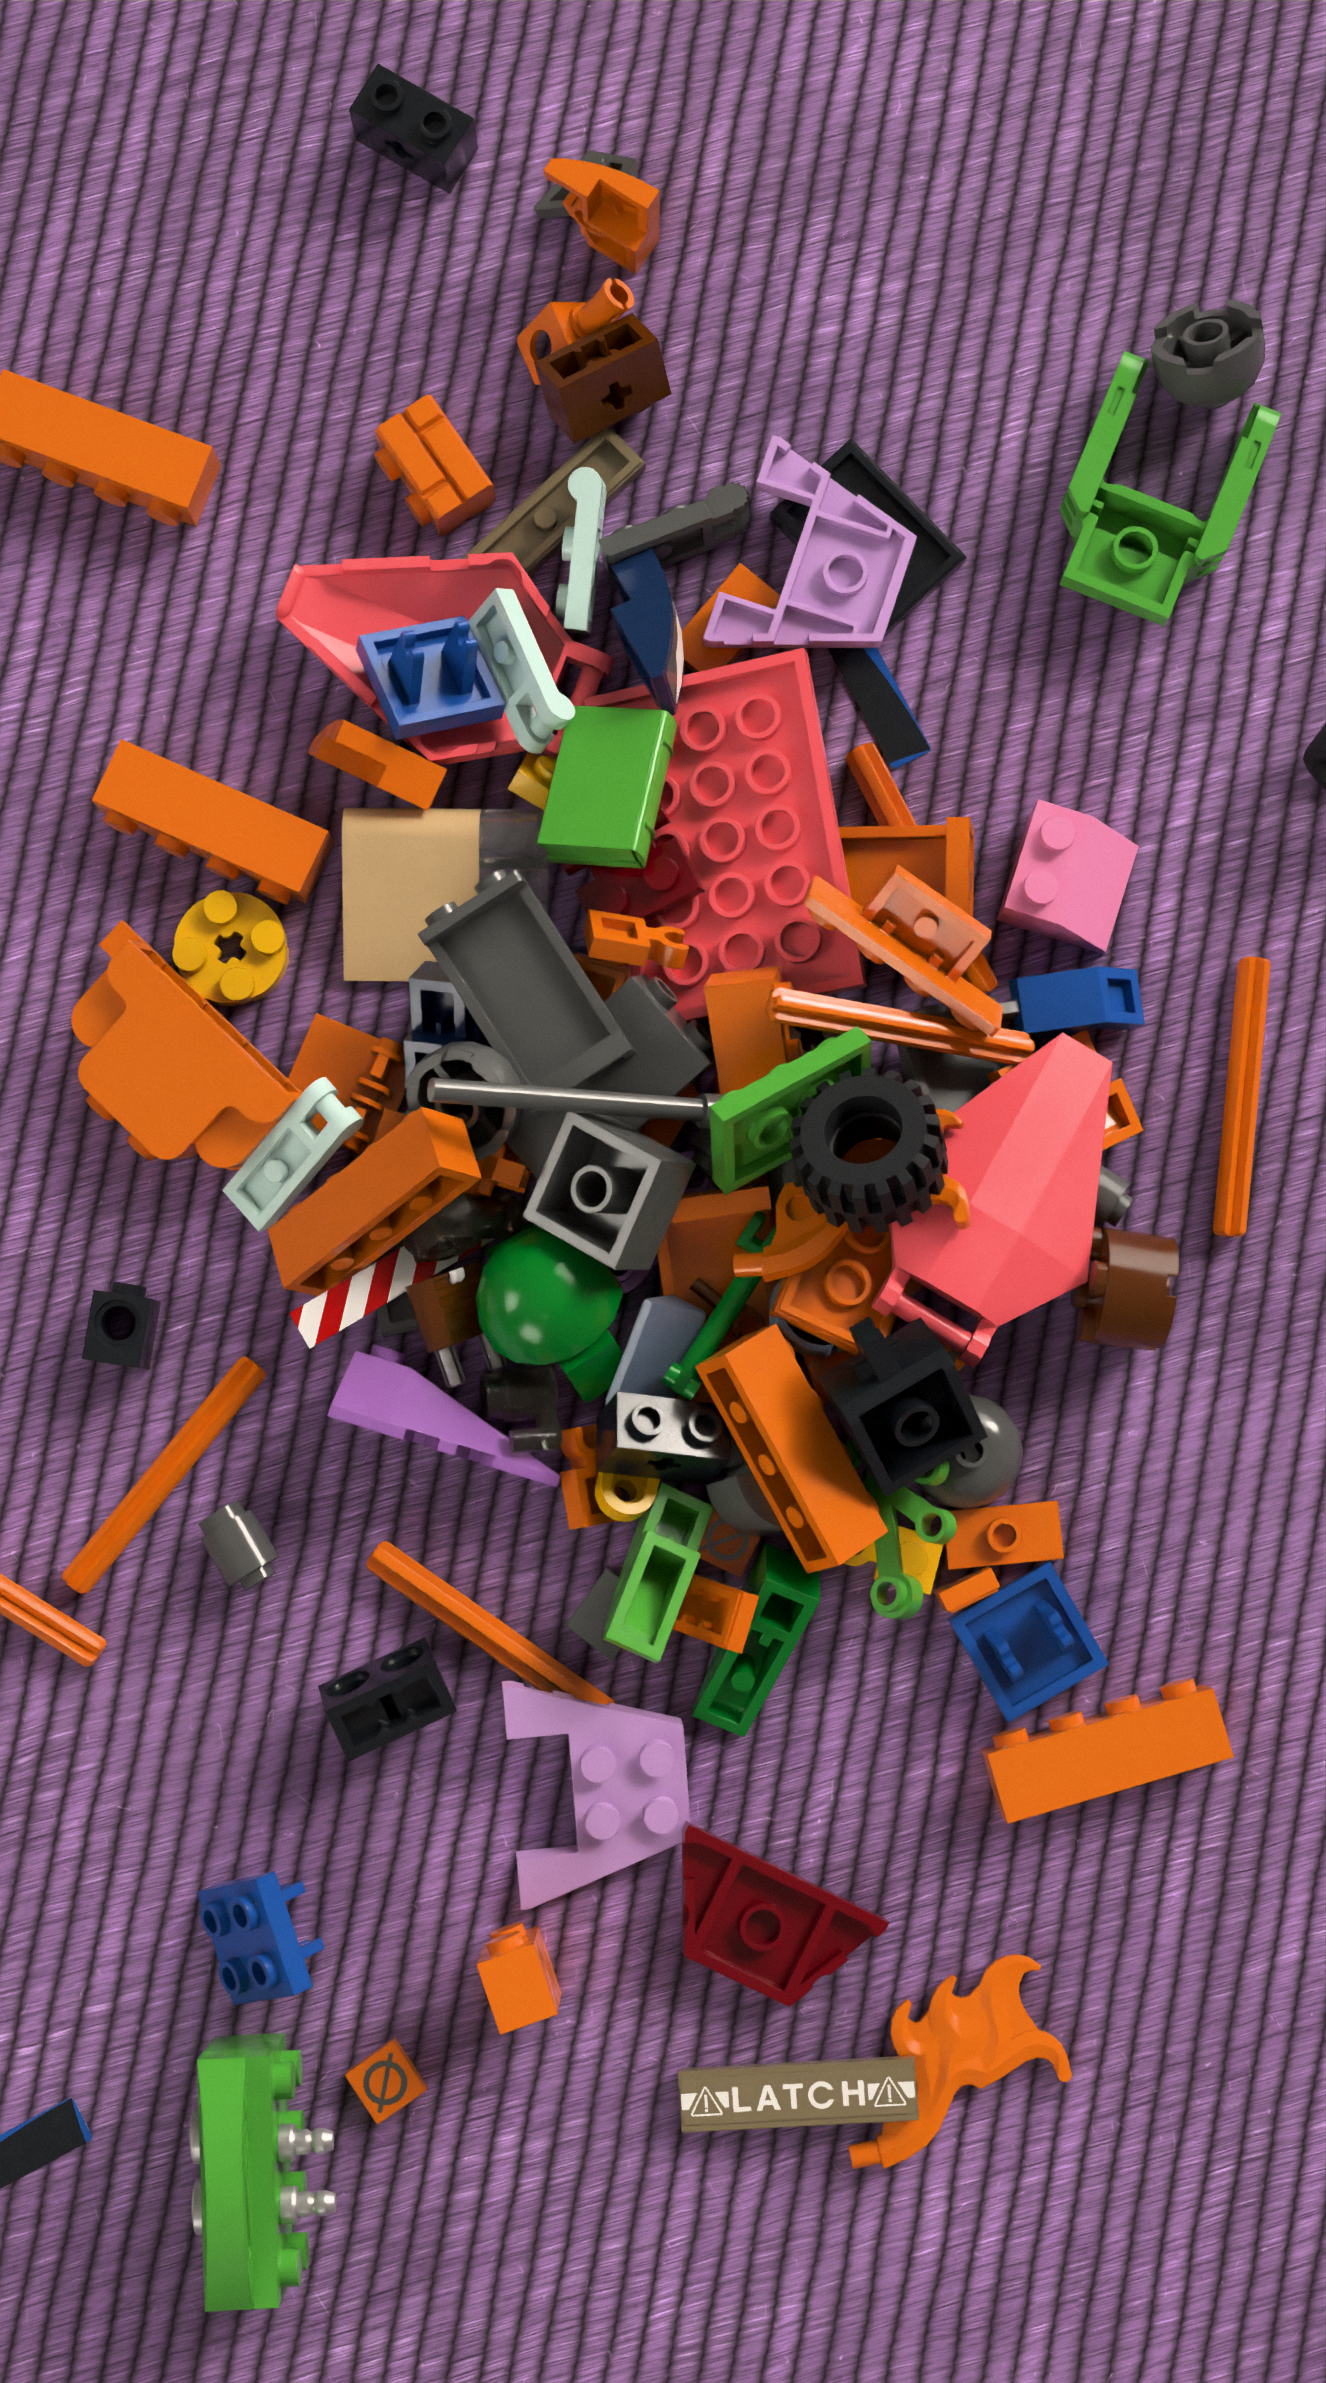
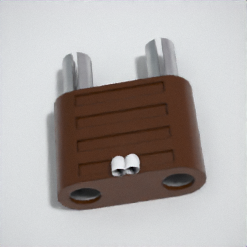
M480 1261L458 1267L405 1287L427 1353L435 1352L448 1388L457 1387L466 1381L454 1346L457 1343L477 1336L490 1371L499 1370L507 1365L506 1357L492 1348L479 1326L475 1297L483 1271Z

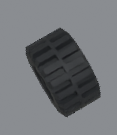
M863 1068L861 1076L852 1077L850 1071L838 1074L839 1082L830 1085L827 1081H824L816 1087L818 1096L815 1099L806 1096L799 1106L802 1116L793 1117L790 1127L794 1137L789 1139L790 1151L806 1197L808 1196L812 1208L818 1215L825 1212L827 1221L838 1228L846 1221L850 1232L863 1234L866 1226H874L876 1233L888 1232L887 1224L898 1221L900 1226L903 1227L913 1222L911 1213L915 1210L924 1214L932 1206L930 1194L940 1195L945 1185L942 1174L948 1173L949 1161L935 1105L929 1094L923 1095L921 1086L914 1080L910 1079L903 1084L901 1074L888 1070L884 1076H878L876 1068ZM883 1138L897 1142L891 1152L873 1162L856 1164L842 1160L849 1149L865 1140Z

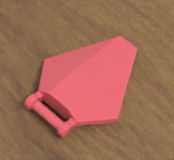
M513 552L468 554V559L431 560L430 556L342 559V564L302 566L295 564L276 609L277 620L389 727L390 725L356 652L358 636L465 616L466 620H469L495 588L514 590L558 691L564 680L568 663L582 669L570 698L574 706H584L583 698L596 696L602 678L610 676L615 663L614 658L610 655L575 642L570 638ZM505 712L501 719L403 738L421 757L438 765L527 751L517 741ZM564 728L557 731V734L553 736L552 742L541 752L542 754L557 760Z
M1062 1032L953 1112L964 1122V1127L962 1129H946L943 1133L949 1161L946 1176L959 1182L965 1189L970 1205L971 1224L965 1230L957 1228L953 1210L943 1204L932 1205L924 1214L918 1210L911 1213L913 1222L903 1227L900 1226L898 1221L889 1223L892 1269L877 1293L871 1308L886 1317L891 1312L908 1323L921 1317L940 1342L959 1352L958 1359L974 1368L988 1348L997 1327L1087 1282L1112 1061ZM909 1278L978 1318L972 1331L969 1332L905 1294L903 1290Z

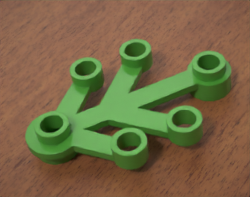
M848 1439L844 1445L850 1453L851 1463L856 1470L861 1461ZM948 1460L934 1468L933 1473L926 1478L925 1475H922L914 1481L931 1487L942 1484L949 1474ZM867 1471V1477L863 1485L866 1491L875 1499L879 1508V1515L889 1531L875 1541L879 1577L871 1587V1602L879 1615L890 1619L907 1620L915 1616L920 1610L923 1603V1589L915 1577L903 1572L896 1508L915 1523L916 1532L923 1541L933 1544H946L954 1537L957 1529L956 1520L951 1512L932 1506L907 1485L885 1497ZM936 1516H939L942 1521V1527L940 1532L933 1536L930 1524ZM893 1584L896 1588V1598L889 1605L887 1602V1592Z

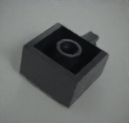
M870 1317L858 1322L848 1329L859 1353L818 1377L857 1457L885 1497L988 1437L955 1364L944 1346L921 1317L887 1337H884L880 1329L875 1327Z

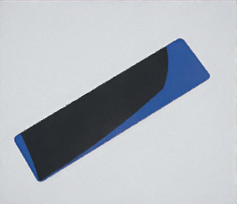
M828 648L890 766L896 769L930 752L931 747L878 648Z
M73 2098L60 2102L0 2135V2189L92 2139V2135Z

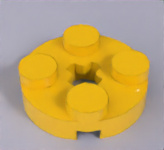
M216 890L205 899L194 904L182 917L175 933L172 956L181 976L208 1002L219 1006H235L234 1004H245L252 1000L253 1002L269 995L278 986L287 970L289 948L287 947V936L279 917L265 902L255 896L242 892ZM234 935L243 937L240 946L246 951L245 956L241 960L232 957L227 963L221 962L219 958L222 951L218 947L219 942L223 938L230 940Z

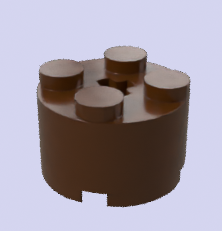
M1103 1227L1093 1228L1088 1280L1086 1283L1071 1290V1305L1081 1307L1076 1322L1077 1341L1156 1351V1348L1161 1349L1164 1346L1171 1329L1177 1296L1169 1295V1276L1179 1277V1254L1174 1238Z

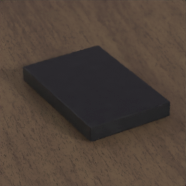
M851 438L825 461L821 467L831 474V479L856 497L858 494L917 536L884 635L885 637L965 563L967 556ZM784 499L770 512L769 519L797 547L810 507Z

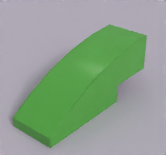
M663 1482L659 1484L654 1503L640 1517L615 1589L603 1640L656 1664L660 1662L701 1555L697 1550L714 1509L712 1505Z

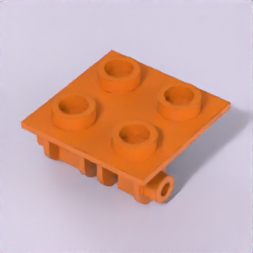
M316 1013L288 1079L303 1093L314 1081L326 1077L337 1089L336 1098L344 1107L352 1106L364 1119L360 1129L344 1141L341 1146L363 1154L364 1150L373 1144L384 1108L398 1112L406 1094V1087H404L406 1077L403 1045L385 1037L381 1039Z

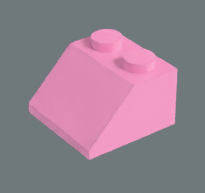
M1038 799L1029 815L996 920L1105 954L1139 846L1093 816Z

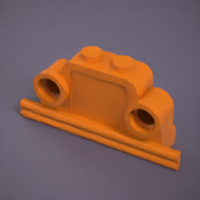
M121 920L99 944L111 957L108 968L78 1000L72 1012L71 1023L75 1035L83 1044L92 1047L83 1057L78 1067L79 1081L89 1093L85 1100L105 1120L112 1122L116 1119L130 1133L126 1138L130 1146L149 1161H153L156 1157L163 1160L187 1159L198 1153L211 1166L239 1170L302 1092L124 920ZM319 1112L311 1120L320 1132L328 1124Z

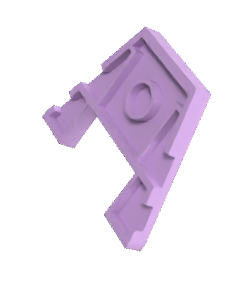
M772 435L756 482V489L809 506L810 510L777 607L772 609L719 591L703 637V645L710 648H880L917 536L858 494L856 497L830 478L831 474L817 463L813 462L811 464L791 450V445L784 439Z
M502 1681L507 1740L568 1734L577 1843L571 1846L516 1851L521 1910L534 1908L682 1843V1827L685 1821L690 1822L684 1728L681 1718L608 1702V1705L574 1698V1694L552 1690V1693L524 1687V1683Z

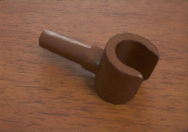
M699 1277L689 1288L713 1308L716 1307L722 1298L718 1292ZM748 1304L744 1305L728 1330L737 1340L744 1336V1334L738 1331V1324L742 1318L753 1316L763 1326L766 1325L762 1315Z

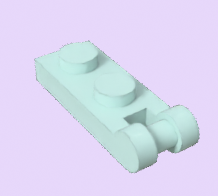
M580 467L572 472L568 480V490L576 500L577 507L575 526H565L563 535L562 560L571 561L568 584L560 583L558 586L556 618H565L564 629L568 632L591 635L600 558L599 539L602 538L607 492L604 481L594 469Z
M495 588L468 622L506 703L504 712L517 741L528 752L539 754L552 742L553 731L563 729L575 716V709L571 701L565 695L559 693L514 590Z
M326 1077L319 1078L304 1090L222 1190L258 1232L269 1229L279 1220L341 1144L353 1136L363 1125L364 1119L352 1106L345 1108L336 1098L338 1091ZM318 1112L328 1122L321 1132L311 1122Z

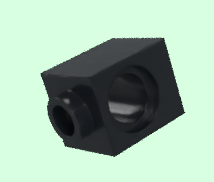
M112 1282L111 1292L93 1290L82 1359L150 1370L161 1302L145 1298L147 1287ZM128 1308L136 1319L135 1330L127 1339L118 1341L110 1331V1321L116 1312Z

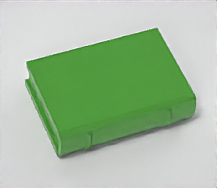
M574 706L575 716L564 728L537 844L539 847L546 849V859L552 863L643 869L646 867L651 841L655 838L654 827L669 761L674 753L673 743L677 722L666 710Z

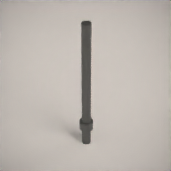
M430 1078L427 1088L429 1102L693 1121L698 1128L711 1129L710 1106L724 1096V1094L700 1093L697 1098L443 1078Z

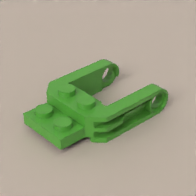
M1124 351L1059 509L1075 543L1059 585L1165 626L1182 585L1214 573L1224 554H1226L1279 422L1281 412L1258 403L1253 404L1238 437L1205 521H1201L1191 512L1121 484H1108L1103 480L1150 363L1145 358Z

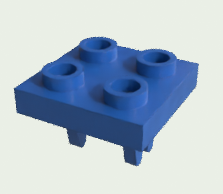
M465 616L358 636L356 652L396 740L502 718L506 703Z
M1049 1561L1044 1562L998 1589L999 1591L982 1598L947 1619L1005 1721L1008 1723L1109 1665Z
M275 1871L218 1883L197 1892L201 1905V1923L206 1933L212 1938L220 1963L219 1978L226 1992L230 1994L233 2005L294 1996L313 1987L304 1959L325 1948L321 1937L311 1941L307 1939L298 1943L285 1903L306 1892L303 1881L280 1886Z

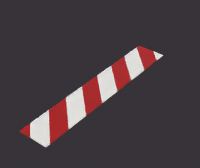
M473 1205L289 1314L310 1349L405 1293L406 1286L432 1277L491 1242L494 1238L476 1206Z

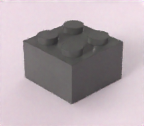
M567 1112L522 1217L614 1270H650L696 1163L609 1115Z

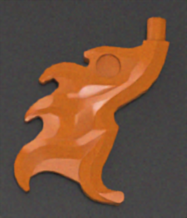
M936 1109L942 1133L946 1129H962L964 1127V1122L955 1113L946 1109ZM876 1138L865 1140L849 1149L842 1160L856 1164L873 1162L891 1152L897 1142ZM942 1174L945 1185L940 1195L930 1194L932 1205L943 1204L949 1206L953 1210L957 1228L965 1230L971 1224L970 1205L966 1191L959 1182L947 1177L946 1174ZM786 1182L776 1203V1234L771 1244L765 1246L763 1252L734 1254L733 1269L735 1277L763 1276L765 1282L793 1276L810 1269L827 1257L849 1230L848 1223L845 1221L839 1228L830 1224L827 1221L825 1212L818 1215L812 1208L802 1186L796 1187L794 1182Z
M1019 1953L1004 1955L994 1960L985 1969L979 1984L968 1995L962 1997L952 1993L957 1977L950 1974L937 1985L930 1998L928 2010L917 2022L908 2018L912 2005L908 1998L895 2008L891 2017L890 2035L893 2046L899 2056L914 2055L919 2120L882 2122L881 2132L876 2134L877 2139L848 2145L853 2170L882 2164L883 2169L910 2158L926 2147L939 2131L956 2091L964 2085H974L982 2089L1004 2077L1024 2062L1035 2058H1043L1050 2061L1060 2081L1068 2082L1071 2080L1072 2072L1062 2044L1051 2033L1037 2028L1021 2002L1019 1985L1022 1977L1026 1972L1039 1971L1041 1968L1039 1963L1029 1956Z

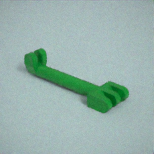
M756 1211L735 1245L747 1253L763 1252L764 1247L771 1244L776 1234V1224L765 1241L758 1238L755 1234L763 1227L767 1215L761 1211ZM763 1276L734 1277L679 1365L673 1362L661 1383L683 1398L692 1400L703 1382L702 1379L698 1378L700 1375L695 1365L714 1354Z

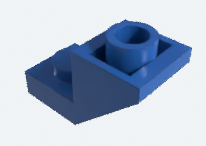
M1097 966L1021 977L1009 981L1011 1001H1017L1020 1011L1014 1017L1016 1031L1026 1032L1032 1038L1054 1039L1062 1032L1069 1035L1087 1028L1130 1030L1145 1025L1137 969Z

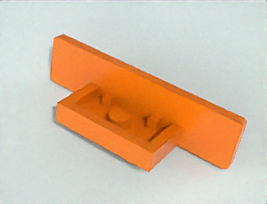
M898 864L864 907L854 902L819 876H815L807 887L803 904L808 908L810 916L819 925L831 931L838 929L856 942L857 948L866 958L877 964H888L903 975L906 984L917 994L926 998L933 996L948 1006L953 1017L964 1027L973 1031L980 1029L991 1037L1001 1028L1003 1007L961 977L991 940L992 931Z

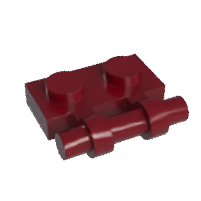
M661 803L654 831L671 823ZM677 837L659 846L655 839H653L646 867L643 869L617 867L612 870L611 866L561 863L569 876L586 867L590 868L595 880L575 890L586 915L588 909L643 918L646 923L705 892L682 842Z

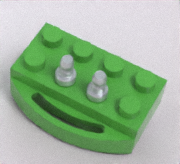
M286 2033L215 2036L197 2059L198 2108H194L191 2115L189 2144L193 2163L200 2164V2178L196 2179L192 2192V2223L195 2234L202 2235L205 2312L279 2308L287 2288L300 2287L302 2270H308L309 2266L308 2232L293 2233L292 2224L297 2223L299 2217H310L314 2213L318 2216H327L336 2212V2193L321 2190L313 2194L307 2191L305 2171L290 2172V2162L296 2160L297 2155L309 2154L311 2151L316 2154H324L334 2150V2132L325 2128H316L311 2132L305 2129L303 2110L288 2111V2099H294L295 2087L302 2086L303 2058L301 2049L286 2050Z

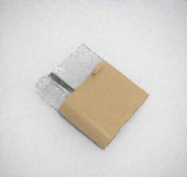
M345 807L342 817L344 981L409 982V977L424 961L437 962L429 948L423 944L418 936L419 932L428 927L425 919L432 912L447 903L455 902L457 907L467 902L477 895L474 887L481 880L501 869H504L507 875L514 870H518L548 914V868L550 862L546 859V849L539 847L537 844L544 810L429 808L427 811L423 808Z

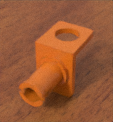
M608 278L588 302H549L519 334L517 344L536 385H540L534 362L540 360L536 352V342L540 333L545 331L549 335L552 354L617 321L634 305L633 293L624 282L616 278L613 280Z

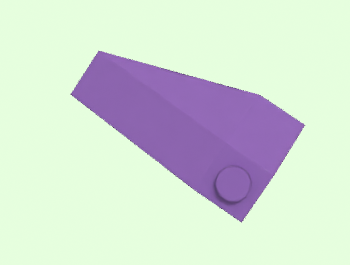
M375 1344L372 1346L370 1355L355 1351L331 1403L328 1417L401 1440L419 1443L443 1453L473 1460L501 1471L559 1488L561 1483L560 1474L417 1370L403 1366L406 1354Z

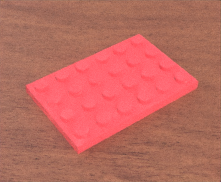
M804 648L683 675L682 690L676 714L673 715L677 722L673 743L674 753L669 761L660 801L671 823L656 830L654 839L658 846L674 837H677L682 842L705 892L645 923L646 927L650 928L670 926L685 931L682 944L688 945L689 950L683 969L664 967L653 960L647 959L645 967L628 964V966L633 967L631 976L646 975L650 980L654 976L661 979L677 997L678 1003L674 1005V1008L688 1024L692 1020L697 1022L709 1020L704 986L711 974L780 966L782 983L791 982L793 990L826 996L867 987L862 955L856 946V942L838 929L831 931L819 925L810 916L808 908L803 904L807 887L815 876H819L851 899L808 653ZM645 685L583 698L584 706L659 710Z

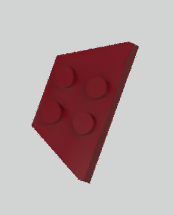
M685 1821L682 1827V1953L685 1957L788 2007L792 2006L812 1990L813 1984L817 1979L825 1975H831L848 1961L847 1955L871 1936H880L889 1925V1922L884 1917L688 1821Z

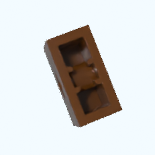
M633 313L534 362L549 416L574 444L599 434L603 429L634 413L642 412L653 403L671 395L659 341Z

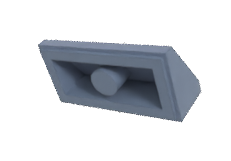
M674 1294L643 1300L606 1397L605 1405L608 1404L617 1391L675 1399L677 1393L666 1387L661 1381L673 1362L679 1365L699 1334L706 1319L704 1310Z

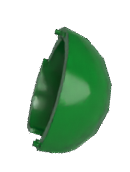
M541 1227L527 1228L502 1242L484 1265L475 1297L479 1326L492 1348L515 1363L546 1365L570 1359L596 1343L614 1321L623 1290L621 1284L607 1265Z

